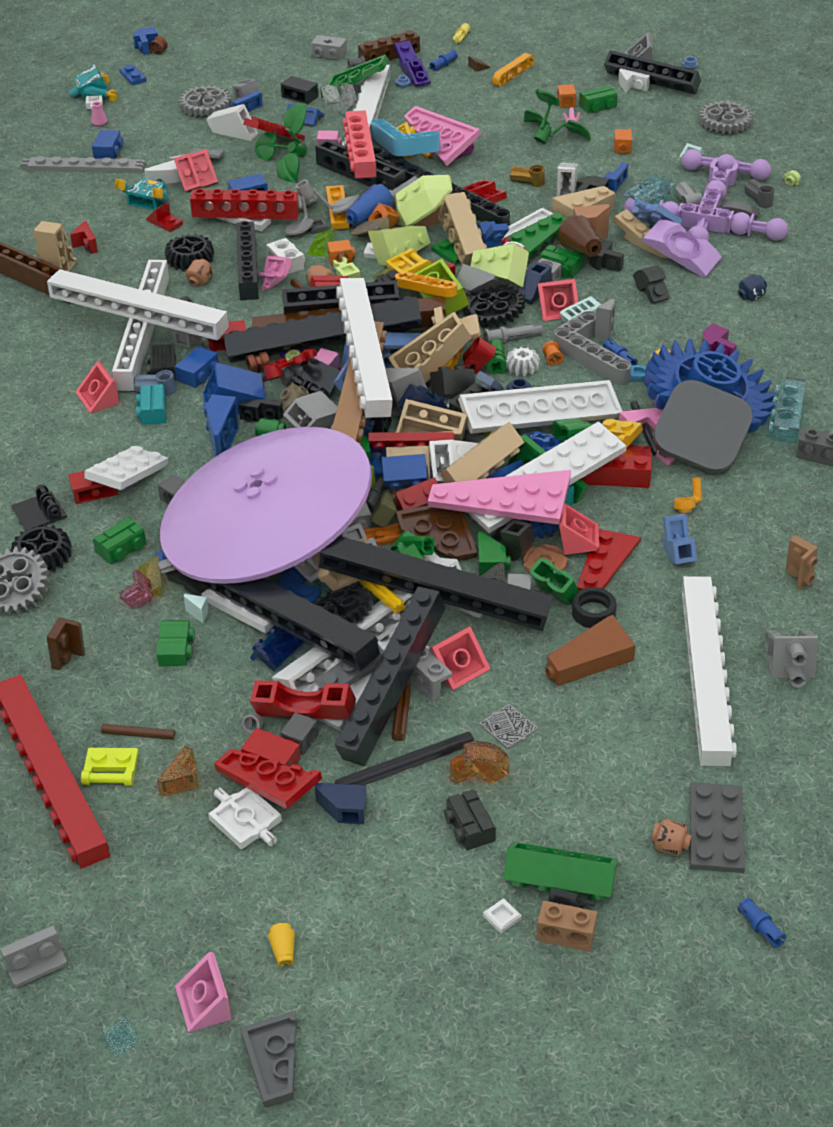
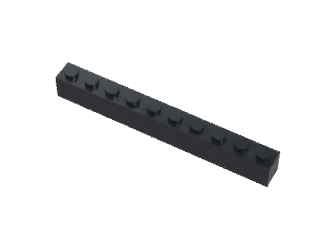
M407 296L398 301L387 300L382 304H370L374 321L384 322L383 331L393 332L422 326L417 297ZM331 311L321 316L310 315L301 320L290 319L286 323H270L266 327H250L245 331H231L224 335L227 357L231 363L246 361V356H257L260 352L265 351L268 356L294 349L301 350L346 341V334L344 333V322L341 320V312Z
M341 535L320 552L318 568L413 595L418 587L439 591L445 604L539 631L544 630L553 596L504 583L475 573H469L429 560H423L349 539Z
M264 578L227 584L199 581L200 585L204 588L214 591L217 595L230 600V602L243 607L245 610L359 671L380 654L378 639L372 632H367L355 623H350L339 615L326 611L323 607L309 602L304 597L301 598L293 594L290 590L276 585L273 581H268Z

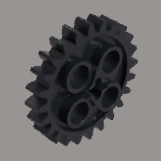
M497 286L495 289L489 287V290L482 289L481 293L476 291L475 296L470 295V299H468L469 305L464 307L463 311L465 317L476 314L481 328H484L486 325L489 328L493 325L499 327V324L506 325V321L513 322V318H519V314H523V309H525L524 296L522 292L519 293V290H514L513 287L507 289V286L503 288Z
M352 586L350 589L344 587L342 590H336L332 594L327 592V596H320L318 601L311 602L323 607L332 614L339 615L350 623L363 621L362 617L368 616V612L373 610L372 606L374 605L370 591L367 588L362 589V586L358 588Z

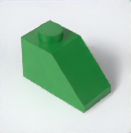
M478 532L479 575L483 577H506V569L511 567L510 556H506V547L485 533Z

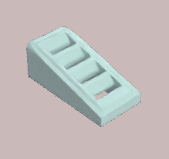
M590 296L563 309L559 314L562 321L566 323L579 315V312L593 311L596 313L597 307L601 304Z

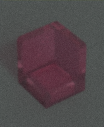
M136 569L133 571L134 583L119 592L120 599L132 609H138L153 599L151 581Z

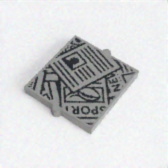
M511 704L506 705L497 712L493 711L491 716L479 723L481 727L507 749L520 741H525L527 736L538 730L535 724Z

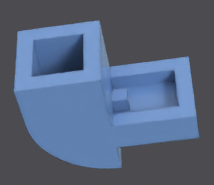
M683 513L662 517L665 536L662 538L671 563L681 564L697 561L695 539L689 537L687 515Z

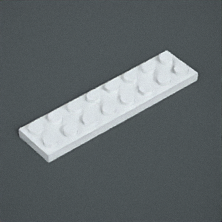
M610 380L462 394L458 399L462 412L467 414L466 423L470 434L495 431L509 421L515 429L552 425L554 421L579 418L582 422L618 418L620 412H622Z
M598 421L505 477L571 470L569 483L571 485L626 452V445ZM467 512L488 533L514 519Z

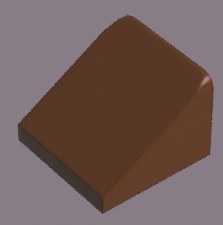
M468 56V66L476 72L490 68L482 60Z

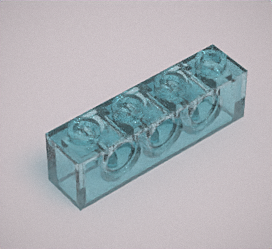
M781 376L780 384H776V394L773 399L775 405L771 411L768 433L772 434V441L797 443L805 379Z

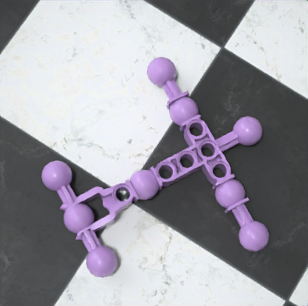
M689 149L682 155V166L686 170L695 171L700 167L710 168L709 183L705 187V193L700 205L681 203L679 206L672 201L663 203L664 200H661L659 203L683 219L682 227L690 228L687 233L692 234L695 238L709 241L708 231L729 234L732 231L737 235L748 233L747 237H750L752 231L766 233L768 238L774 241H780L788 234V224L781 218H773L767 223L755 221L754 214L750 217L743 212L734 214V211L720 208L721 201L726 197L727 188L735 184L738 172L748 173L756 181H764L771 174V165L768 161L757 159L752 164L736 160L729 154L710 158L702 156L695 149ZM631 196L625 201L624 210L627 209L631 213L633 206H635L634 201L637 198L644 203L645 201L641 197Z

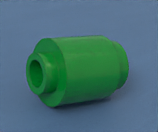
M260 419L255 424V435L260 436L286 429V423H281L280 420Z

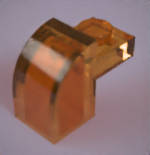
M473 741L463 745V754L450 760V780L454 783H461L474 775H478L486 783H493L509 775L508 754L490 742Z

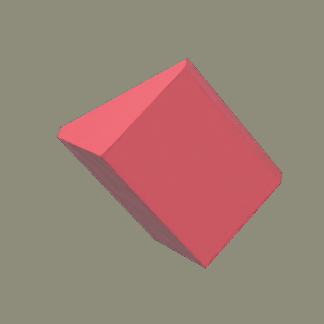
M97 361L75 392L90 413L119 404L116 382L102 363Z
M564 504L560 521L564 554L597 551L599 548V524L569 505Z
M470 626L430 647V652L452 672V676L443 681L452 690L491 669Z

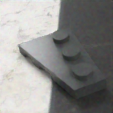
M296 1011L240 1028L264 1107L293 1099Z

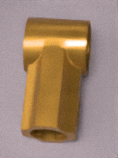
M533 165L531 167L512 166L510 180L530 183L534 187H541L545 184V168L542 165Z

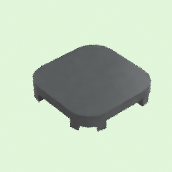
M683 381L673 389L657 422L653 437L654 444L661 456L665 458L667 455L705 470V474L714 475L723 473L726 470L729 471L750 428L753 416L751 408L743 399L700 381Z

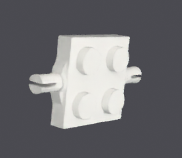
M221 787L214 791V797L221 801L217 808L208 813L209 820L241 850L259 838L263 839L270 847L277 842V837L269 832V830L282 822L281 814L260 795L247 787L239 793L228 795Z

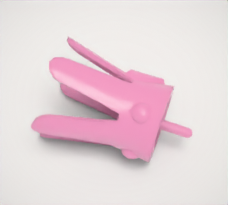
M571 107L569 118L566 113H563L565 121L572 120L578 122L580 112L577 113L575 118L574 109Z

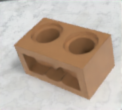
M543 900L537 922L536 940L591 952L596 932L597 911Z

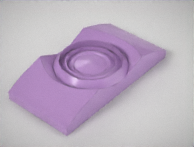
M660 219L642 240V242L704 278L722 258L719 252L707 240L695 238L692 234L687 233L681 224Z

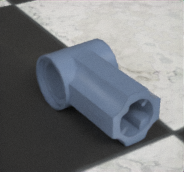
M169 370L160 371L156 375L135 376V392H140V387L143 385L153 386L156 384H163L165 386L166 396L176 392L174 376Z

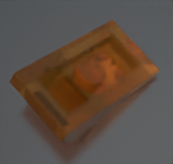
M184 746L158 778L159 795L165 797L199 788L197 774L194 772L196 761L192 748Z

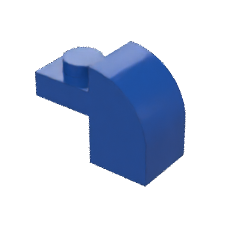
M155 26L141 28L133 34L135 49L142 51L143 55L150 54L149 44L158 36Z
M494 221L479 222L477 225L482 233V241L486 244L487 248L503 246L502 239L509 231L507 224H495Z

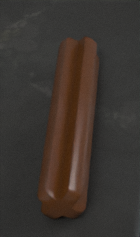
M409 682L395 706L392 727V739L395 741H403L406 735L411 684Z

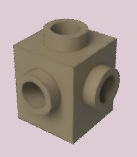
M294 383L285 388L280 395L283 411L285 412L296 398L309 395L308 390Z

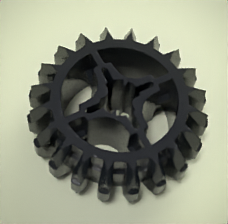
M188 234L171 239L166 244L164 253L167 264H170V267H175L176 270L181 268L183 272L189 268L194 260L204 259L209 263L212 262L214 248L212 242L207 237Z
M46 524L43 527L36 525V528H28L26 532L21 531L20 536H16L15 541L11 543L12 552L15 547H18L20 552L24 547H26L28 552L34 550L36 555H40L48 566L47 570L51 569L56 572V566L63 568V564L68 563L72 553V544L67 532H63L62 528L56 529L54 525L47 527Z

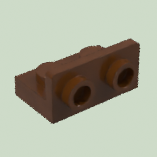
M59 617L47 635L51 667L57 670H61L64 663H69L72 654L84 656L85 654L81 623Z

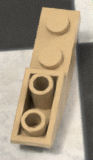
M627 209L614 217L613 222L626 232L624 238L631 244L659 257L669 258L642 242L644 236L651 229Z

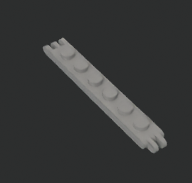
M38 156L23 159L20 168L40 171L143 173L146 162L142 159L61 158L59 156L49 158Z

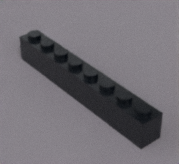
M423 587L416 589L335 743V747L343 760L365 766L446 609L439 591Z

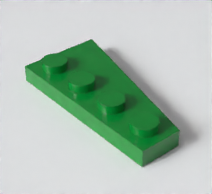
M380 56L332 75L324 91L325 95L331 96L376 72L383 71L388 62L387 56Z
M524 434L520 436L524 441L519 446L520 451L510 458L507 465L520 459L525 465L546 453V451ZM581 479L571 484L574 486L573 496L575 504L582 499L588 487Z

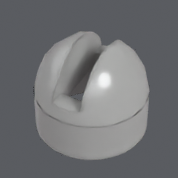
M257 713L246 715L242 720L243 729L247 733L252 734L254 730L250 729V727L252 728L256 721V728L261 730L264 723L262 716Z

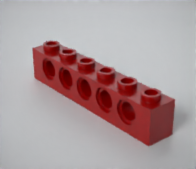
M198 188L196 190L193 189L190 196L192 217L298 220L300 211L299 193L291 190L257 191L252 189L245 191L238 189L204 190Z

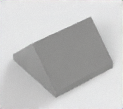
M647 32L625 51V54L651 60L652 43L650 33Z

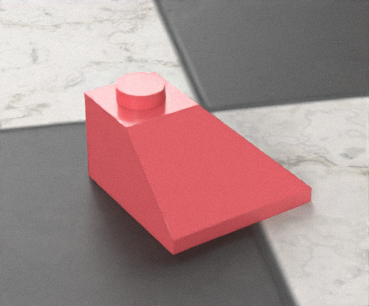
M575 279L537 284L543 321L561 319L559 312L578 303Z

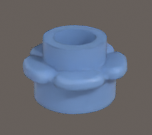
M692 56L685 57L682 65L688 69L696 68L698 65L697 59Z
M401 75L395 80V83L398 87L405 88L409 86L411 80L406 75Z

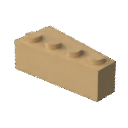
M465 192L444 195L438 219L444 222V231H449L450 243H455L454 250L461 264H471L473 251L487 249V246L482 241V233L480 228L477 227L476 216L471 211L470 200L467 199Z
M453 312L388 358L394 368H420L426 384L430 380V372L438 371V367H443L472 337L456 313Z
M509 421L489 434L488 437L480 441L475 447L466 452L463 457H460L439 473L445 483L484 479L489 475V469L493 467L495 470L505 463L503 459L506 456L511 458L520 451L519 446L524 441Z

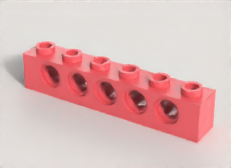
M366 110L347 111L346 118H343V129L351 172H354L355 178L376 177V161Z

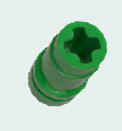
M493 339L489 343L496 347V352L492 359L487 362V370L491 374H502L506 370L504 344L499 339Z

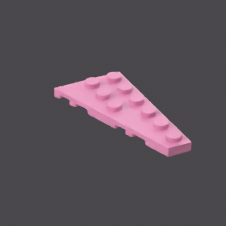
M414 106L404 116L408 124L413 126L417 133L428 131L440 132V151L434 153L446 166L463 153L481 135L478 128Z
M571 470L433 484L428 498V507L560 525L570 483Z

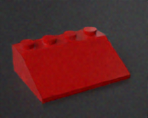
M629 445L626 447V452L584 476L581 480L587 485L650 488L651 447Z

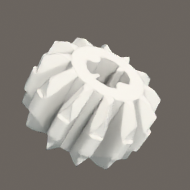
M529 347L513 348L507 355V370H509L510 374L515 373L516 377L520 374H523L524 378L526 374L533 376V372H537L539 368V355L536 354L535 350H530Z

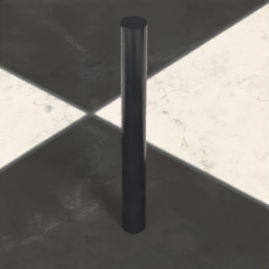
M637 401L630 403L632 410H640ZM643 423L642 433L648 446L651 447L652 455H656L658 449L654 444L652 432L648 424Z

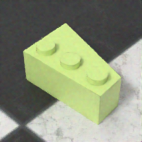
M406 226L368 231L378 264L386 265L385 261L408 249L418 251L431 243L426 226Z
M516 244L473 251L471 267L494 274L509 284L523 287L529 252Z

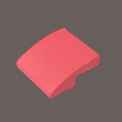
M207 149L173 158L185 192L218 183Z

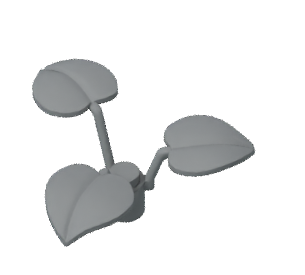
M308 180L299 182L295 187L299 193V207L303 209L305 216L303 219L290 224L285 234L297 235L307 231L313 225L314 220L312 218L308 219L306 206L318 198L332 209L333 213H341L347 211L358 200L359 193L355 196L342 198L336 201L334 205H331L317 192L316 188L312 189Z

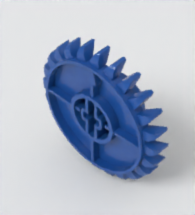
M691 338L687 341L684 353L677 340H674L670 352L663 344L659 355L655 351L653 352L651 360H648L645 369L644 382L648 388L647 394L651 399H655L654 405L659 410H664L676 385L687 380L700 381L735 395L748 403L753 415L749 432H755L759 429L760 425H764L767 422L775 405V402H772L776 393H767L772 383L771 380L759 383L764 372L763 369L750 375L748 374L753 359L750 358L739 366L737 364L738 350L734 351L730 356L725 355L724 344L721 343L716 351H709L708 340L703 341L699 352H695Z

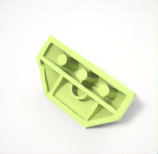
M449 175L422 176L396 193L395 212L400 216L396 224L403 227L412 226L436 211L442 204L444 195L452 192L451 177Z

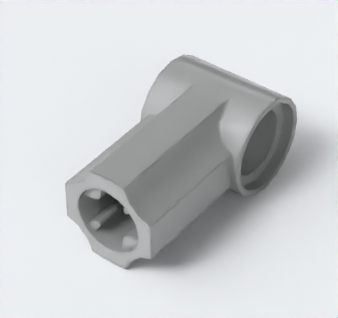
M680 182L674 189V193L681 200V203L700 205L703 198L700 192L695 193L685 182Z

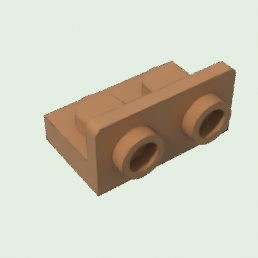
M794 535L789 540L786 571L791 576L798 577L796 588L801 590L805 585L810 586L815 579L814 571L818 562V547Z

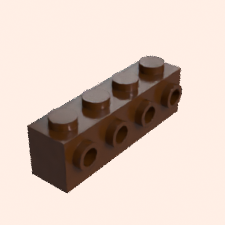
M406 30L404 33L392 34L385 38L381 37L375 41H366L364 44L358 45V58L364 56L365 62L383 55L387 56L388 61L397 59L399 57L394 48L395 43L410 41L415 53H419L420 36L413 30Z

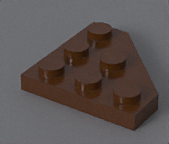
M428 506L396 511V520L400 533L409 531L415 536H432L435 541V551L450 559L460 561L477 557L478 552L463 511Z

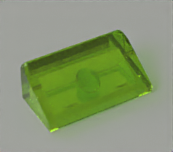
M334 228L318 233L307 255L325 257L328 251L327 242H332L335 238Z

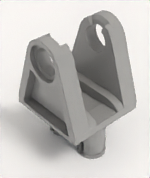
M777 630L766 631L765 647L768 648L766 652L771 678H790L791 685L796 688L804 686L806 678H815L818 636L810 630H800L799 636H783Z

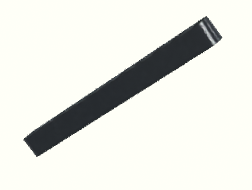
M373 148L375 159L404 170L406 181L413 176L419 179L422 176L435 175L403 158L394 156L382 148ZM452 183V192L450 194L465 192L467 199L470 200L471 211L475 214L476 220L480 222L495 221V224H507L510 226L509 210Z

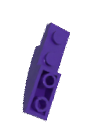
M410 41L395 43L394 48L399 57V65L403 73L411 80L410 82L415 87L430 84L431 81L421 59L417 58Z

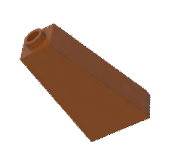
M611 615L547 656L545 673L549 680L553 679L556 685L560 686L634 661L635 644L615 617Z

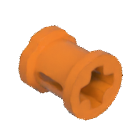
M548 341L542 347L544 355L547 356L546 361L548 365H558L564 360L562 352L559 351L560 346L555 341Z

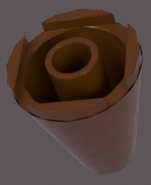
M572 215L562 222L559 227L558 240L565 249L590 257L599 254L602 244L588 218L583 215Z

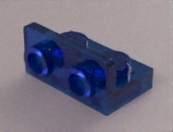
M274 625L266 634L268 638L265 640L259 639L252 647L254 652L250 659L254 661L258 657L274 672L305 641Z

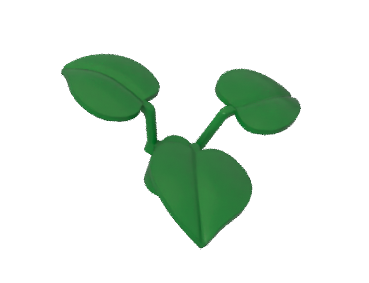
M538 88L536 89V96L541 101L548 103L545 117L543 118L535 111L526 110L524 122L541 124L534 136L537 142L545 144L549 136L553 137L564 126L570 132L580 134L587 138L588 141L591 140L590 133L586 127L572 120L563 122L552 132V127L549 126L550 123L547 121L551 106H559L561 102L555 95Z
M305 103L291 106L284 115V126L289 128V134L296 141L290 142L288 146L275 144L276 136L273 133L266 132L259 136L255 144L257 156L264 161H268L274 156L275 147L289 151L288 154L283 156L284 159L278 161L276 168L279 178L287 182H298V157H304L307 153V146L302 144L301 140L295 136V134L302 130L305 122L307 108Z

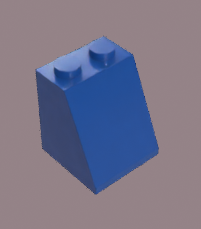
M216 362L203 391L204 406L212 394L236 397L237 413L239 414V402L266 399L262 375Z

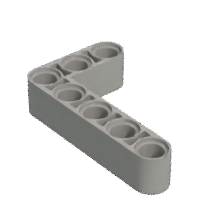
M582 312L554 330V341L559 344V351L616 384L623 385L630 382L631 363L587 339L595 334V312Z

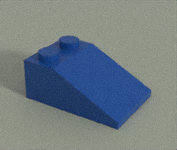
M212 394L209 401L205 403L204 414L207 415L206 430L209 431L215 457L230 449L238 432L239 422L236 397Z

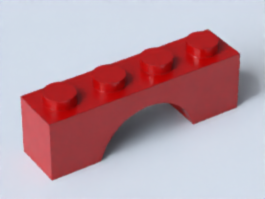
M255 680L250 699L254 710L261 716L291 718L294 713H298L313 719L348 720L356 702V697L349 684L325 683L324 687L318 691L303 692L288 688L279 681Z

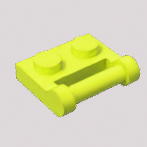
M88 748L84 770L81 773V785L90 786V783L124 784V786H133L139 754L138 748ZM93 772H125V773H93Z

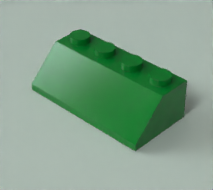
M513 842L507 850L503 880H509L512 886L525 887L527 883L536 885L537 890L550 892L552 887L576 892L578 896L579 892L590 894L589 898L605 901L606 897L611 898L618 859Z

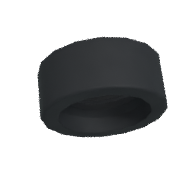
M598 587L582 589L573 598L572 617L581 626L591 628L608 616L613 615L616 617V599L612 593ZM589 602L603 604L608 609L601 613H590L583 610L581 606Z

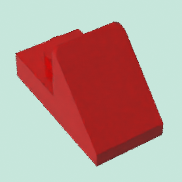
M169 203L155 209L146 218L147 221L169 232L183 225V220L170 214Z
M83 221L70 234L72 248L84 246L85 250L89 249L91 254L97 253L96 238L88 222Z

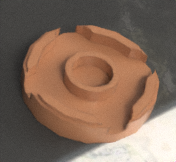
M543 544L537 548L533 546L524 553L523 566L529 574H531L530 568L542 557L551 561L556 569L565 571L568 564L564 551L553 545Z

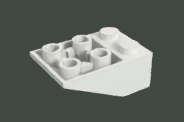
M457 440L429 441L431 479L435 477L438 484L445 483L439 473L457 459L463 457L466 452L478 443ZM493 467L488 470L489 475L495 472Z

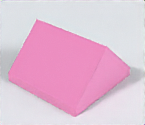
M209 952L175 985L188 1032L232 1020L228 996L213 952Z

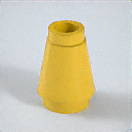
M288 923L275 924L269 929L268 939L277 965L279 967L284 966L285 963L292 965L294 963L295 931Z

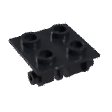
M312 357L301 376H293L291 383L299 387L303 386L308 390L309 394L322 391L329 398L336 386L333 382L340 373V370Z
M38 485L36 487V497L11 505L26 531L28 528H36V525L40 527L67 517L52 491L49 492L45 485Z

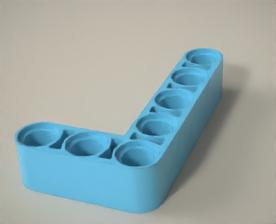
M375 119L371 121L372 139L394 156H408L440 151V132L438 131L403 134L386 120Z

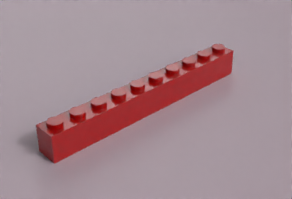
M20 674L1 681V719L4 725L8 723L10 725L7 729L11 740L18 741L15 745L19 756L26 757L23 760L28 774H34L32 781L37 791L42 790L43 792L40 794L45 809L50 807L52 810L49 812L53 825H59L61 828L58 829V834L62 844L68 843L69 845L66 849L71 862L77 861L80 869L109 858L110 853L107 841L22 675Z

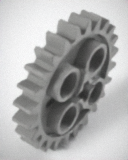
M201 85L200 88L195 86V89L189 88V91H184V94H181V97H179L181 111L188 113L189 116L194 114V117L198 115L209 117L213 112L230 108V105H232L229 91L222 89V87H210V85L207 87Z
M721 100L718 103L714 101V104L708 103V105H704V108H701L699 111V122H701V125H705L704 128H710L709 131L716 130V133L722 131V134L725 132L731 134L733 131L738 133V130L743 132L744 129L751 127L753 112H751V109H747V106H742V103L737 105L736 102L730 103V101L723 102Z
M15 547L13 552L6 548L5 554L2 555L0 553V574H2L0 575V615L6 612L10 616L13 611L20 615L23 608L28 612V605L32 604L36 607L35 600H43L40 593L48 591L45 586L50 583L47 578L50 575L47 570L48 566L40 555H36L34 550L28 552L26 547H24L20 552L18 547Z

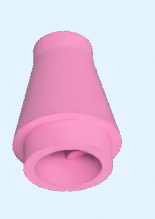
M99 101L93 102L91 123L95 126H103L107 122V117L102 103Z

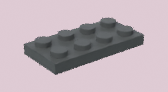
M690 783V835H692L690 843V869L744 873L742 786Z

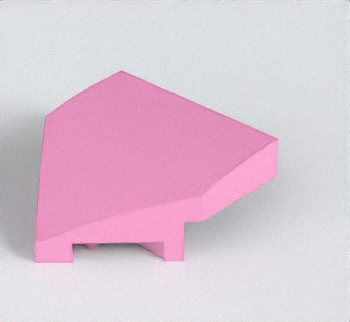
M267 256L264 272H258V276L262 278V291L271 289L287 276L293 259Z

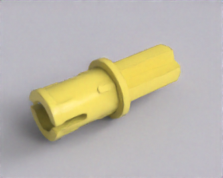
M463 23L456 30L453 37L455 44L461 43L467 37V33L470 31V26L467 23Z

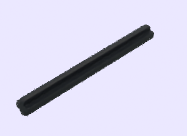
M467 731L336 779L334 782L335 784L366 785L472 746L474 738Z

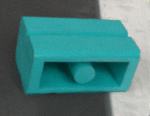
M163 384L141 386L140 394H136L137 419L141 418L142 425L166 423L165 386Z

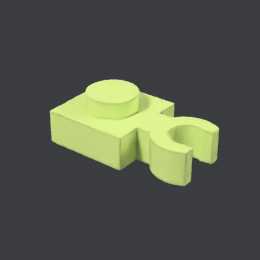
M342 257V262L333 260V267L338 276L361 278L360 270L353 263L347 264L345 257Z

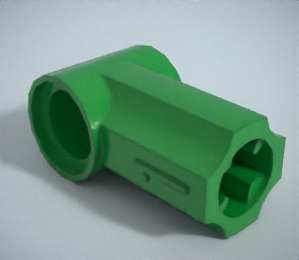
M403 531L391 547V550L394 551L403 544L407 548L414 543L421 555H432L435 551V541L432 536H415L409 531Z

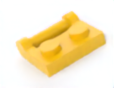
M408 249L385 261L388 269H395L398 273H416L432 264L429 260L420 257L414 249Z
M606 419L602 423L626 447L643 431L642 423Z

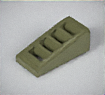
M388 489L377 501L371 517L372 522L384 528L396 513L395 504Z

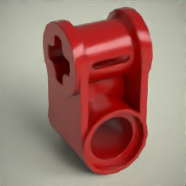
M477 337L464 352V363L462 366H465L466 369H474V374H477L492 359L496 352V347Z

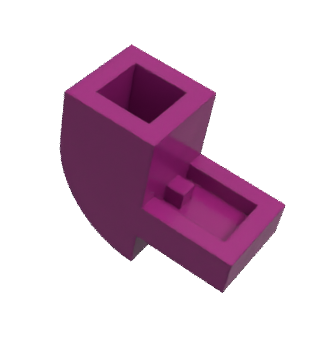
M712 323L703 331L702 343L704 340H708L709 351H716L717 347L722 343L724 344V354L730 356L737 348L736 344L728 341V329Z

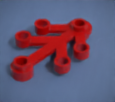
M308 348L290 360H286V357L276 360L275 364L273 362L264 365L263 369L267 379L282 375L281 369L293 363L309 362L312 357L317 356V350L315 348Z

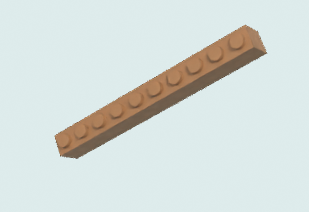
M374 321L381 353L383 354L387 331H383L384 322ZM350 358L332 430L348 435L361 445L360 442L363 440L367 418L364 416V409H360V396L357 395V383L354 381L355 370H352V358Z

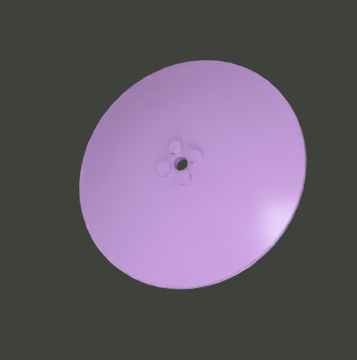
M288 428L246 440L210 460L196 471L177 491L169 503L161 522L160 542L162 550L168 561L180 573L192 579L209 583L227 584L252 581L289 569L328 546L356 518L370 491L372 470L369 459L361 445L353 438L339 431L327 428Z

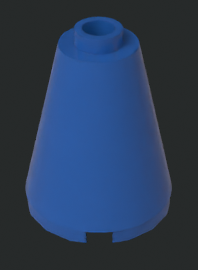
M373 184L346 211L347 221L354 226L367 222L379 203L391 206L395 211V203L392 205L391 201L393 198L392 194L384 185Z

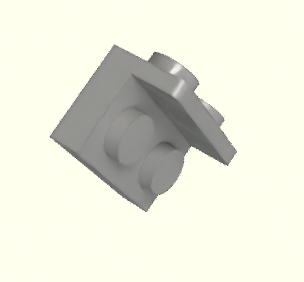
M425 648L409 680L433 702L440 698L441 682L450 678L452 672Z
M50 926L0 948L5 967L15 988L67 966V960L61 950L54 926Z

